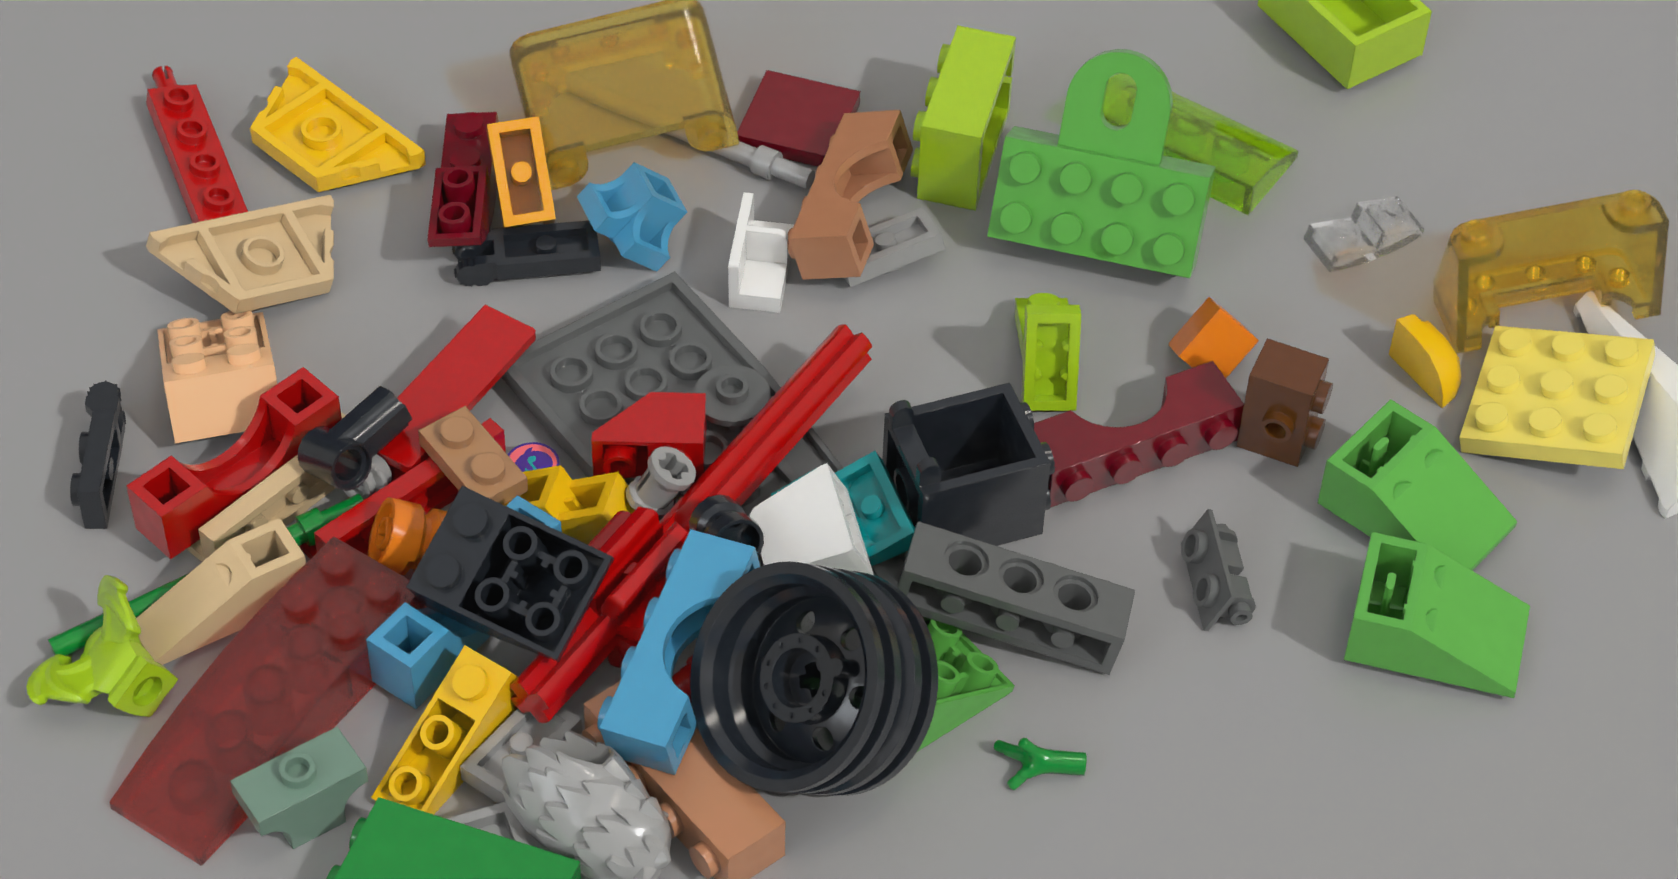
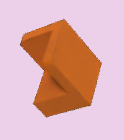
M1208 297L1168 345L1192 368L1213 361L1224 377L1227 378L1259 340L1211 297Z

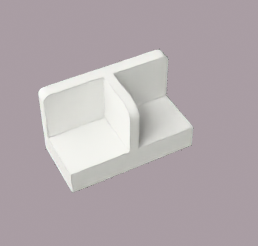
M743 192L728 265L729 307L780 313L791 260L787 249L788 232L794 227V224L754 220V193Z

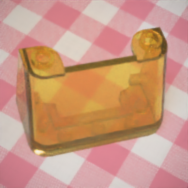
M665 0L531 32L519 37L509 49V58L524 118L539 116L551 190L571 186L586 175L588 171L586 152L671 131L685 129L689 144L701 151H715L739 145L736 124L709 23L702 4L697 0Z
M1628 190L1487 218L1473 219L1459 224L1450 235L1433 279L1434 304L1456 354L1482 349L1483 328L1486 325L1489 328H1495V325L1499 326V308L1593 290L1601 307L1611 306L1612 299L1623 301L1630 305L1635 320L1661 315L1669 219L1660 202L1644 191Z

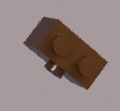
M1267 338L1249 375L1236 447L1295 467L1299 466L1307 447L1316 450L1326 419L1317 416L1318 413H1324L1333 389V383L1325 381L1329 358Z

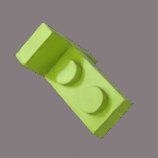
M1036 293L1029 296V298H1015L1014 317L1023 360L1021 402H1026L1031 411H1076L1081 309L1080 305H1069L1067 298H1059L1050 293Z

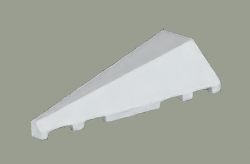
M1592 291L1585 293L1574 306L1573 312L1575 317H1581L1588 334L1647 339ZM1655 346V358L1632 440H1634L1643 460L1641 467L1646 480L1652 481L1659 497V512L1666 519L1678 514V365Z

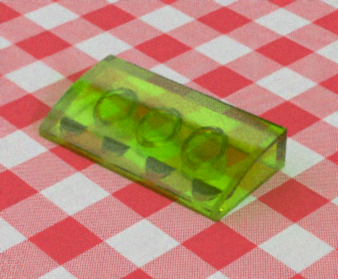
M1118 73L1108 81L1103 114L1107 122L1114 126H1124L1132 118L1137 87L1133 78L1127 74ZM1172 92L1173 106L1163 156L1216 166L1210 197L1249 215L1297 159L1298 150Z

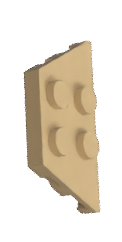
M331 195L153 231L149 232L146 247L151 254L234 314L330 292L334 280V260L331 258L334 246V230H331V214L334 208V200Z

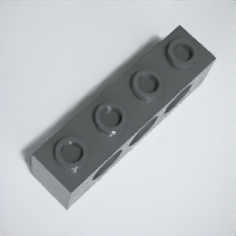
M917 522L897 584V588L912 601L923 617L1110 675L1124 643L1135 595L1134 589L922 522Z

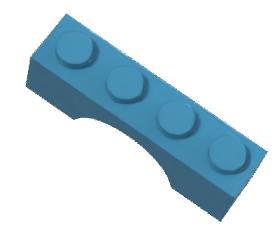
M518 495L506 505L521 514L562 532L561 521ZM405 602L366 639L372 681L417 709L440 686L464 645L476 651L490 636L471 629L428 607L415 609Z
M690 529L682 549L677 548L671 554L666 569V584L660 597H653L649 602L644 616L643 634L637 647L631 646L627 650L621 666L620 684L614 697L608 696L604 700L598 715L597 726L605 745L612 747L623 760L672 775L676 774L697 727L689 696L672 681L674 667L684 649L693 640L698 638L706 616L722 593L740 577L760 567L755 547Z

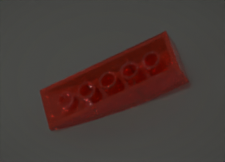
M333 536L253 616L186 694L110 800L111 809L202 866L248 818L233 795L230 780L333 729L376 685L371 677L366 639L403 603L406 602L415 609L425 608L406 588L410 580Z

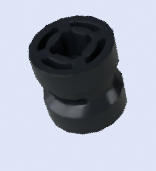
M726 495L708 497L700 502L691 514L689 530L753 546L756 548L757 556L760 555L764 544L763 532L759 525L731 497Z

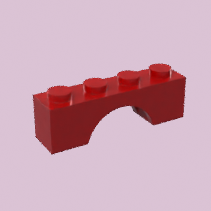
M300 368L260 395L251 423L242 436L224 453L210 461L195 465L183 464L171 455L126 485L136 529L171 560L200 540L198 531L200 527L298 455L299 445L310 430L320 426L332 428L342 419L339 396L306 368Z

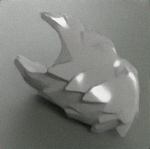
M566 731L564 733L566 740L543 737L540 741L541 747L532 745L525 748L526 755L512 753L502 758V769L507 783L502 788V793L507 806L522 827L545 850L580 861L581 878L658 879L662 870L670 863L671 830L667 820L669 814L661 809L657 798L649 796L641 780L635 777L623 758L612 747L606 746L603 742L595 743L576 732Z

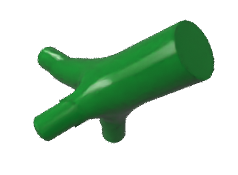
M1025 737L1019 740L1018 745L1002 740H997L994 743L995 751L1022 763V768L1007 781L1008 787L1012 790H1016L1027 779L1041 774L1085 775L1087 756L1084 752L1041 748Z

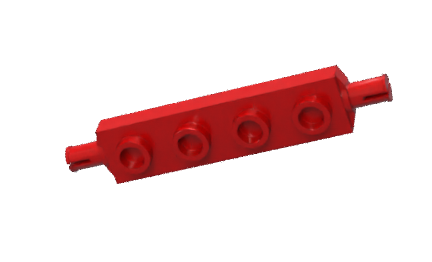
M164 65V72L162 66L155 68L152 72V78L157 88L147 89L146 105L192 223L248 212L197 84L178 85L171 67Z

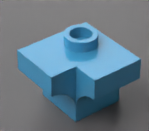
M633 162L617 179L605 184L589 183L577 195V199L594 231L607 236L617 246L622 257L656 272L670 259L668 253L670 234L675 225L687 213V210L669 178Z

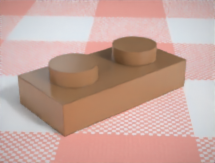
M466 406L418 430L420 446L458 490L464 486L502 505L513 500L517 495L520 496L528 491L525 474Z

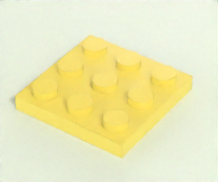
M1495 325L1459 437L1461 452L1624 469L1655 358L1654 339Z

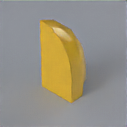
M1415 314L1396 319L1389 356L1441 408L1445 407L1455 399L1461 385V369L1458 355L1449 341L1429 321H1421Z

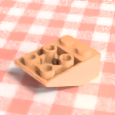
M228 311L221 315V319L199 322L196 318H182L170 322L167 328L157 329L163 382L175 443L245 432L254 417L260 395L277 385L275 366L263 312L252 313V311L234 314L232 311Z

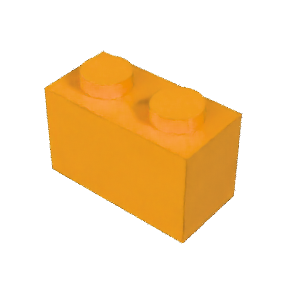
M539 116L487 124V134L503 228L555 223L556 217Z

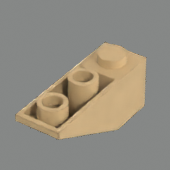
M281 518L227 540L136 618L141 628V634H139L141 645L149 652L154 661L164 665L312 598L305 555Z

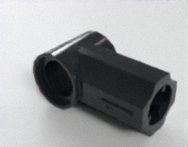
M379 386L332 428L320 426L310 430L304 436L298 448L297 458L299 465L305 472L344 491L354 490L367 479L372 466V458L409 425L408 423L412 420V417L406 406L395 397L392 391Z

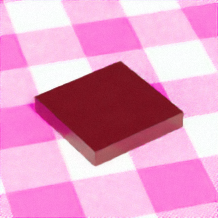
M766 70L736 133V140L755 148L764 145L781 152L784 159L818 167L823 162L829 148L830 138L836 133L844 113L857 112L860 105L861 91Z

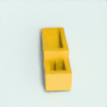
M561 465L523 472L527 477L528 491L520 495V497L561 521L562 533L587 545L617 512L623 510L632 514L635 511L629 505L626 498L628 484L619 472L574 480L571 479Z

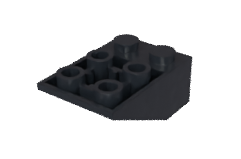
M462 486L406 588L424 606L471 629L559 662L614 558Z

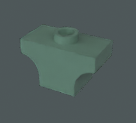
M337 726L230 780L234 797L259 834L263 836L272 832H282L291 847L295 849L346 822L345 805L349 797L360 786L368 782L366 766Z

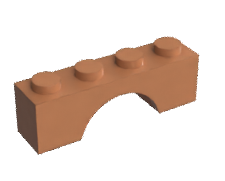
M901 110L844 113L836 133L830 138L829 148L823 162L816 169L815 180L811 189L802 200L801 211L794 227L788 232V253L792 259L796 260L803 280L861 277L874 242L861 204L858 202L867 194L880 187L901 181L913 152Z

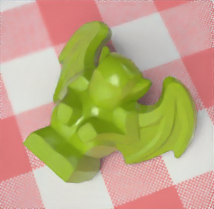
M104 575L101 579L97 593V604L103 608V626L98 628L88 638L80 659L72 663L71 657L57 654L45 660L32 672L28 678L26 689L29 698L34 703L43 705L48 699L69 703L88 704L97 695L105 693L109 694L107 700L115 708L136 716L151 717L174 687L178 678L162 664L154 661L149 652L141 645L139 639L141 628L126 597L128 586L123 581L110 575Z

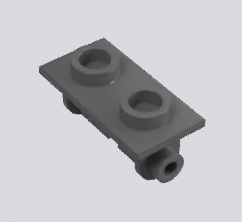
M1211 509L1206 510L1194 527L1186 533L1181 542L1182 557L1186 561L1193 588V599L1198 607L1204 631H1209L1220 617L1230 619L1231 623L1235 625L1246 624L1252 619V613L1256 608L1247 577L1237 576L1243 571L1244 566L1237 544L1236 533L1230 530L1226 524H1216L1213 510Z

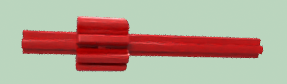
M846 324L838 325L660 521L657 512L650 508L639 506L632 514L622 510L617 512L590 541L589 546L613 556L614 560L560 661L556 662L537 655L510 685V688L515 693L511 700L522 713L531 712L539 723H548L607 656L610 665L621 669L627 650L631 646L637 647L643 634L644 616L649 602L653 597H660L666 584V569L671 554L677 548L682 549L689 534V520L694 509L700 502L715 495L729 496L740 506L743 505L872 360L867 353L872 348V344L862 332L854 335Z

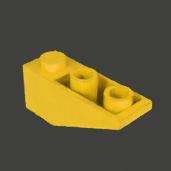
M464 645L371 798L376 801L380 797L434 815L463 784L460 766L518 709L511 700L515 693L510 688V685L516 680L517 676Z

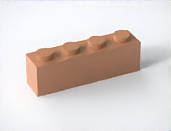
M620 681L583 703L585 729L582 731V736L595 743H604L597 726L599 711L608 696L614 697ZM697 728L693 733L675 775L625 761L635 777L641 780L649 796L657 798L661 809L669 814L667 820L671 830V839L677 837L689 850L693 864L704 877L708 879L712 876L715 879H750L785 856L786 822L753 787L737 780L717 762L704 743Z

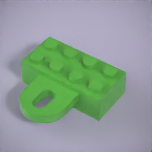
M1113 49L1101 52L1086 61L1071 80L1067 91L1059 135L1014 126L1005 136L987 237L1190 278L1197 264L1216 166L1163 156L1172 113L1173 96L1168 78L1160 66L1146 55L1133 50ZM1118 73L1127 74L1132 77L1137 87L1132 118L1124 126L1111 125L1103 114L1108 81L1111 76Z

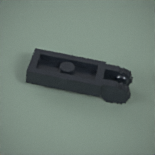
M589 220L517 226L505 229L493 228L491 232H488L482 245L452 246V252L458 259V264L454 269L455 278L460 282V285L464 284L465 287L467 285L471 287L473 285L486 286L496 278L497 280L601 271L598 236Z
M105 380L104 382L93 384L92 387H89L90 391H87L88 396L85 399V408L92 418L89 432H81L79 438L81 472L73 473L70 483L71 503L73 506H80L85 529H107L125 433L126 416L120 404V401H122L120 388L117 387V384Z

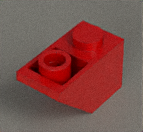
M650 392L593 431L591 438L593 476L619 472L623 479L642 476L648 468V459L652 452L659 447L668 446L684 453L692 461L696 470L695 479H698L704 473L706 393Z

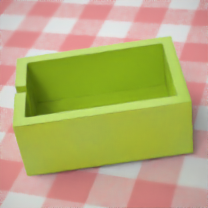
M1258 0L1257 6L1346 89H1350L1423 55L1432 11L1420 0Z
M957 25L951 45L942 44L937 64V73H940L939 78L930 77L925 96V106L928 108L927 111H918L913 128V140L920 142V147L915 149L910 172L911 177L918 178L917 199L976 211L1010 111L1013 78L1011 75L1014 67L1016 44L1015 36Z

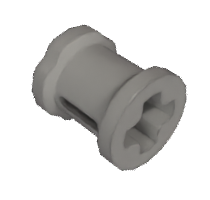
M664 446L655 449L648 459L647 470L642 476H637L626 488V498L629 505L635 510L639 506L653 509L657 512L659 520H661L674 506L673 499L678 492L688 489L694 482L696 470L692 461L684 453L672 447Z

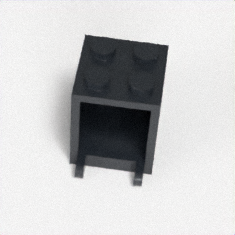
M1010 382L911 407L910 402L907 400H900L891 405L889 413H885L882 460L915 528L917 522H922L995 546L1043 534L1045 510H1049L1051 507L1048 482L1049 475L1055 472L1054 457L1048 443H1040L1034 431V419L1031 409L1026 402H1019Z

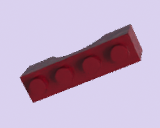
M1210 361L1167 376L1165 378L1161 409L1150 419L1142 423L1127 427L1102 426L1081 418L1071 410L1035 422L1034 431L1040 443H1048L1055 462V472L1049 475L1048 482L1051 507L1068 501H1079L1098 490L1115 484H1126L1137 476L1162 467H1173L1190 457L1229 446L1232 442L1238 440L1244 403L1216 364Z

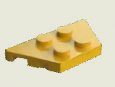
M298 57L290 60L287 65L288 76L281 87L275 86L267 98V107L258 113L250 127L252 143L317 192L416 170L426 165L424 149Z

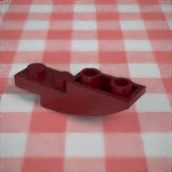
M497 112L447 114L441 168H436L427 238L429 247L482 245L485 241L492 223L497 196L487 124L499 122Z

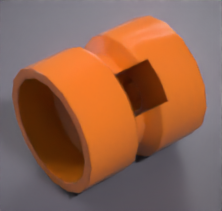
M387 497L377 511L369 537L368 562L370 567L399 575H405L410 569L414 573L448 511L433 508L425 515L420 504Z

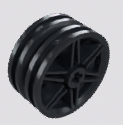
M776 562L756 568L740 577L722 593L709 611L700 629L692 657L690 677L691 701L696 723L704 743L717 762L737 780L751 787L770 792L832 796L856 795L873 790L895 777L909 763L921 746L929 730L937 701V657L931 634L922 615L912 601L890 582L864 572L800 562ZM811 611L815 616L814 623L807 616ZM775 716L785 721V726L781 732L775 724Z

